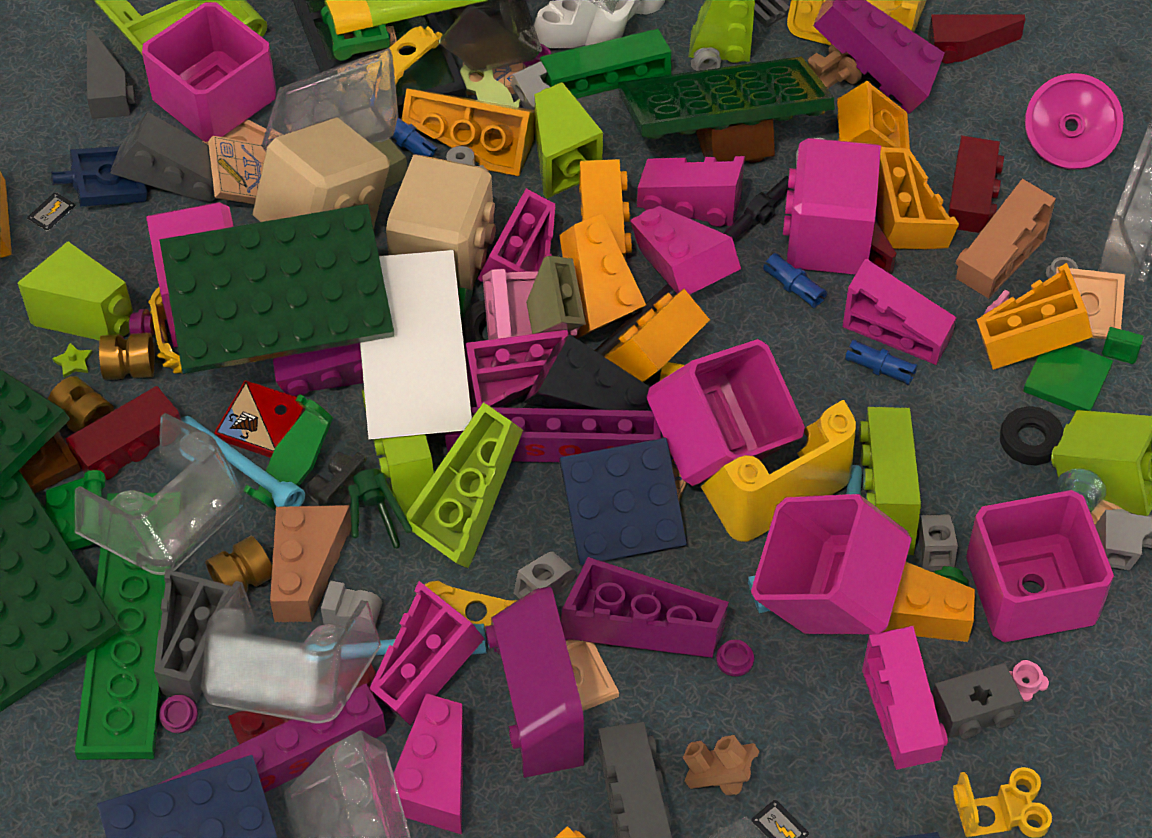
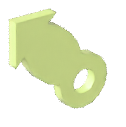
M472 60L461 68L460 74L466 86V91L476 94L478 100L520 108V99L513 102L508 88L494 79L493 70L489 64L481 60ZM479 71L483 73L484 77L481 81L473 82L469 79L470 74Z

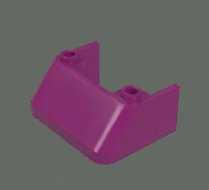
M551 586L538 588L492 616L491 625L485 626L489 649L493 648L494 652L501 655L515 725L508 726L512 748H520L524 778L584 766V716L556 601Z

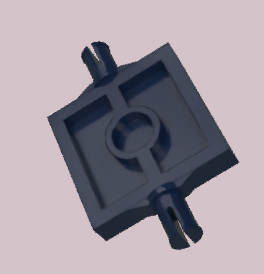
M120 146L70 149L71 170L51 171L52 185L72 184L77 191L80 206L146 202L147 196L144 183L110 173Z

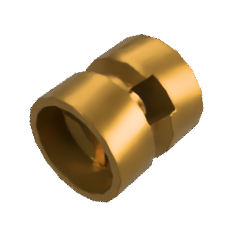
M151 333L130 334L128 339H124L121 334L101 335L99 340V360L103 379H124L128 373L133 378L153 377L155 353Z
M77 376L63 379L55 386L48 397L50 402L66 412L70 418L66 424L74 433L114 411V406L97 392H94L89 385Z
M249 536L234 544L232 553L229 554L226 551H222L205 562L212 580L233 586L237 597L247 592L249 584L257 587L272 578L271 562L254 536Z

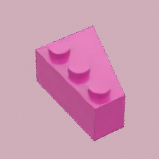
M525 189L490 253L478 280L483 282V275L495 269H505L506 273L539 271L543 259L547 256H552L550 254V247L554 230L555 203Z
M568 329L465 343L464 352L470 407H480L484 402L490 407L498 408L529 393L554 346L568 336Z
M420 581L414 590L416 596L408 613L403 614L399 623L401 629L393 646L389 645L370 686V690L409 725L416 719L425 694L436 696L484 640V637L468 619Z

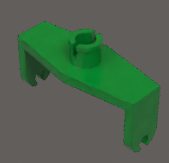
M299 394L295 401L305 411L276 446L266 469V472L278 481L293 482L297 486H300L312 471L333 420V417L319 404ZM249 485L244 487V493L276 512L277 506L274 504L272 494L261 485L258 490L253 489Z

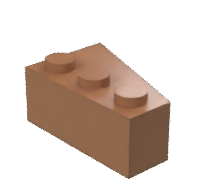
M1022 179L970 247L965 248L956 260V265L958 266L956 279L989 299L1046 239L1056 198Z
M349 505L276 507L270 596L274 622H312L328 585L329 577L335 564L338 562L341 549L351 531Z

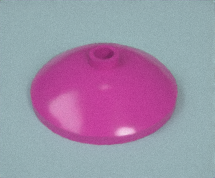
M1079 73L1060 75L1048 80L1032 96L1025 114L1026 135L1034 151L1049 164L1069 170L1089 168L1108 157L1118 144L1123 131L1122 107L1114 92L1099 79ZM1065 123H1075L1076 130H1067L1065 127Z

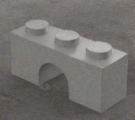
M1106 509L1095 524L1112 568L1130 570L1142 555V547L1152 549V515L1131 514L1123 509Z

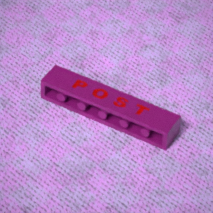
M471 407L472 418L480 407ZM491 407L523 429L511 461L559 462V458L661 439V430L652 411ZM463 431L445 433L447 453Z
M364 684L163 782L253 754L265 793L385 734L384 714L367 684Z

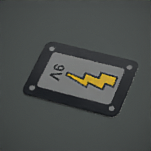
M53 193L27 219L48 231L75 207V203L58 193Z
M773 800L752 818V822L767 838H807L809 836V832L777 800Z

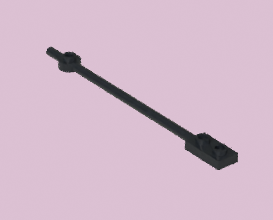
M785 176L768 193L761 192L756 195L747 206L744 214L723 234L732 237L734 241L751 225L755 227L759 223L762 225L767 224L775 213L773 205L787 193V190L791 189L788 188L789 176ZM667 283L646 303V306L633 314L594 351L604 357L621 342L618 338L633 325L639 326L636 321L651 308L654 312L657 310L653 305L668 292L672 296L677 293ZM527 403V404L523 407V408L555 409V408H551V407H548V406L540 405V404H537V403H536L535 405H532V404H528V403Z

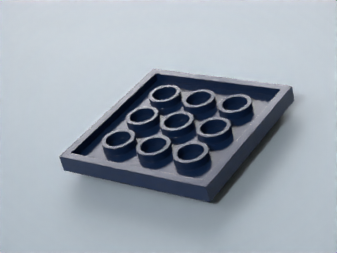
M253 754L97 803L106 838H277Z

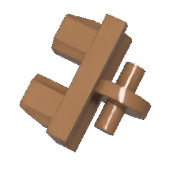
M832 43L829 47L828 56L824 57L816 53L808 59V65L827 89L838 81L842 82L843 80L854 84L862 77V72L856 67L857 64L854 58L848 52L842 54Z
M735 735L722 737L717 741L714 750L711 751L702 741L691 742L688 744L683 756L689 767L685 783L690 789L712 785L720 786L725 795H737L742 790L743 782L749 781L751 762L755 757H758L760 751L754 743L741 745Z

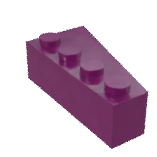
M826 0L822 4L813 26L842 54L848 52L854 58L857 64L856 67L864 75L869 72L881 84L879 89L887 97L892 94L902 103L900 107L910 114L929 96L945 54L943 51L866 0Z
M360 343L273 358L276 383L284 393L293 396L304 395L309 391L364 383Z
M588 557L562 608L561 625L565 639L713 658L724 632L729 602Z

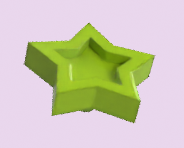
M70 343L64 354L56 356L52 360L62 367L63 377L65 378L74 372L88 373L86 362L93 352L92 350H78Z

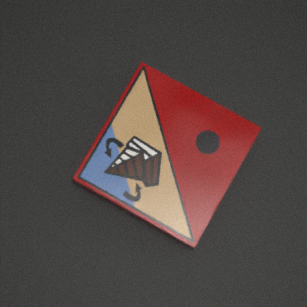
M245 380L214 434L228 444L271 458L276 446L303 414L305 409L295 401L297 399L295 396Z

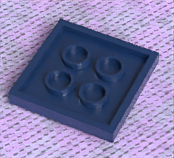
M667 438L559 458L579 565L585 564L588 557L604 561L687 545Z

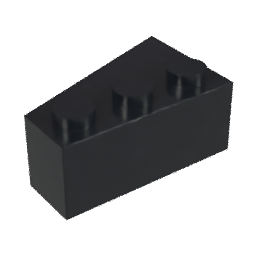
M569 334L554 346L524 403L532 405L537 403L555 409L647 411L650 406L647 400L650 387Z

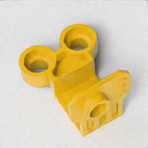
M1027 767L1017 768L1011 773L1008 784L1000 786L997 796L974 799L968 775L965 772H961L958 784L953 786V795L965 836L972 837L1010 831L1015 826H1019L1021 832L1028 837L1040 838L1044 836L1051 825L1052 815L1045 805L1032 802L1037 797L1041 787L1039 775ZM1025 785L1029 792L1020 791L1016 786ZM977 806H988L994 811L995 821L992 825L987 827L978 825ZM1035 820L1039 823L1040 827H1032L1027 821Z

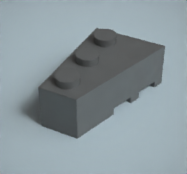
M165 568L164 599H162L161 603L162 619L161 628L158 631L154 673L162 694L167 696L185 695L197 704L240 612V606L233 586Z

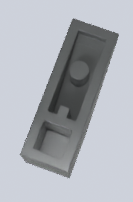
M86 30L87 101L92 119L129 116L130 104H136L134 85H128L125 71L93 30Z

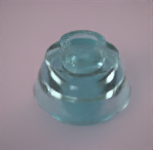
M1071 469L1058 477V492L1073 490L1083 495L1090 512L1106 496V486L1097 474L1089 470Z

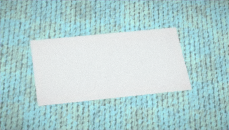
M446 250L379 256L394 328V337L360 343L368 439L464 431L472 416L454 251Z

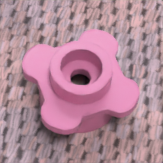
M1023 660L1014 667L1013 671H1010L1024 702L1032 700L1033 694L1039 690L1045 691L1048 688V678L1043 676L1041 668L1031 661ZM1022 679H1028L1029 683H1024Z

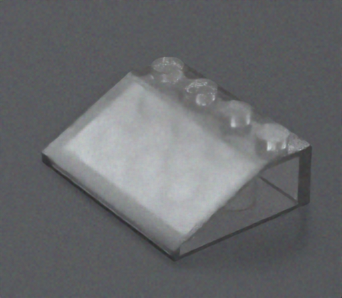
M390 48L280 87L261 145L265 152L267 146L275 137L336 117L341 119L369 143L383 142L393 136L398 119L393 55Z
M1151 121L1114 214L1098 268L1100 272L1125 274L1124 288L1135 291L1138 280L1146 281L1151 263L1146 261L1147 256L1152 257Z
M362 730L329 746L284 792L295 838H411L386 745Z

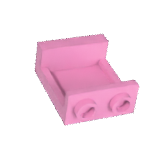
M495 269L483 275L488 340L532 334L526 302L538 271L506 273L505 269ZM580 327L568 332V335L570 334L573 337L576 336L577 330H579Z

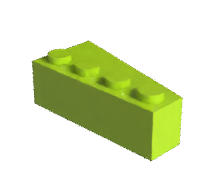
M705 0L698 13L696 24L693 25L691 30L689 57L694 58V53L701 48L712 47L719 51L721 60H728L732 63L750 62L755 0Z
M362 390V397L366 411L365 392L364 390ZM425 434L373 439L376 455L383 456L378 458L380 471L385 473L390 489L404 514L408 512L434 474L432 457Z
M483 402L405 516L412 527V532L455 563L469 568L523 429Z
M868 407L866 421H860L859 442H865L861 448V465L866 466L863 473V489L868 491L866 493V500L907 530L912 538L907 555H914L921 499L910 408Z

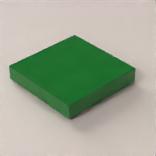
M1068 345L1040 354L1025 383L1023 392L1074 412L1076 410L1092 411L1114 360L1074 345Z

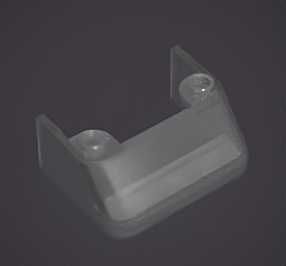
M167 413L161 416L159 458L177 466L183 471L153 498L139 491L128 490L119 493L109 502L81 486L75 489V533L140 568L157 575H165V568L175 571L236 514L244 503V488L215 439L209 434Z
M235 581L207 622L201 689L206 701L215 706L311 723H326L333 720L342 711L381 647L368 601H360L345 626L321 625L310 633L304 643L251 635L257 624L243 583Z

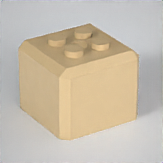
M338 117L275 137L267 146L253 216L260 222L368 204L374 229L389 171L390 160Z
M417 154L413 155L388 216L386 226L388 254L400 255L453 250L457 287L473 290L478 273L485 265L488 246L493 243L496 232L492 176L488 170L483 167Z

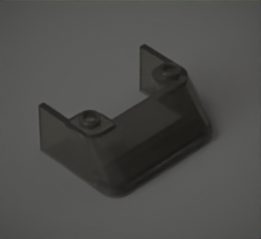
M487 0L452 8L449 14L455 22L438 40L441 46L461 58L463 63L475 72L477 70L485 72L532 61L542 51L526 0Z

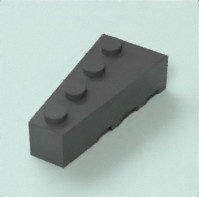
M644 722L599 728L598 747L615 837L672 838L668 805H664L661 793H664L661 770H655L653 761L654 758H657L654 736H647Z

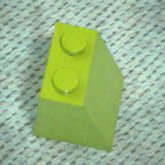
M563 82L534 94L535 138L543 195L546 199L578 185L580 161L602 160L603 154L602 130Z
M69 241L18 282L30 323L36 327L100 340L101 335L121 334L125 336L130 332L129 319L133 309L126 282Z
M1076 410L1071 422L1066 424L1058 446H1055L1052 450L1051 462L1053 467H1056L1059 482L1115 504L1133 514L1148 516L1152 510V416Z

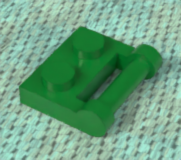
M327 6L322 8L321 16L323 22L328 25L334 43L332 50L337 60H346L356 53L390 47V39L385 24L352 31L354 38L345 39L344 34L336 35L333 20Z
M87 471L83 478L46 490V512L71 551L100 542L105 538V526L101 523L102 489L105 487V474L102 471ZM85 495H87V523H86V524H84Z

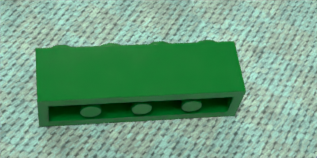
M659 29L540 57V61L547 71L544 83L552 87L563 82L576 99L618 89V82L671 75V50Z

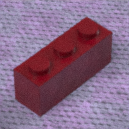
M961 135L948 210L949 217H955L959 223L957 230L980 233L996 213L997 204H992L991 201L992 198L998 199L1001 180L995 179V174L1001 175L1004 155H998L1000 141Z
M155 386L67 437L66 441L84 473L90 470H99L105 474V480L114 477L119 469L132 461L139 462L149 454V451L159 445L175 441L184 429L178 410L160 388Z

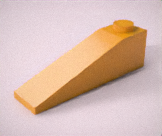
M406 88L402 121L409 125H414L417 130L451 148L466 146L472 149L475 162H478V165H484V168L487 170L520 176L534 141L535 110Z

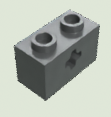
M1006 663L935 683L932 692L936 713L946 730L948 738L959 735L963 739L971 738L979 734L982 728L996 725L997 728L1007 727L1017 720L1024 703Z

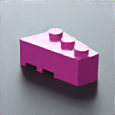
M735 156L734 161L716 162L715 157H705L704 162H687L686 158L647 159L638 185L637 207L648 210L661 206L689 219L707 221L713 226H731L734 223L741 200L745 156Z
M661 206L648 209L630 220L640 251L676 293L685 289L690 295L741 269L733 238Z
M865 258L848 287L842 327L937 365L952 338L956 317Z
M910 626L869 635L862 672L896 770L941 760L944 746H947L948 743L947 734L943 724L939 723L934 697L929 687L914 627Z
M425 694L385 793L388 813L462 835L464 718L461 703Z

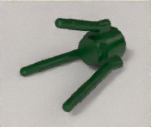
M367 469L359 472L353 477L355 485L348 487L351 497L352 537L358 538L360 499L366 506H378L392 545L396 549L399 548L400 543L384 502L385 497L405 532L411 533L412 527L392 493L385 473H381L379 469Z

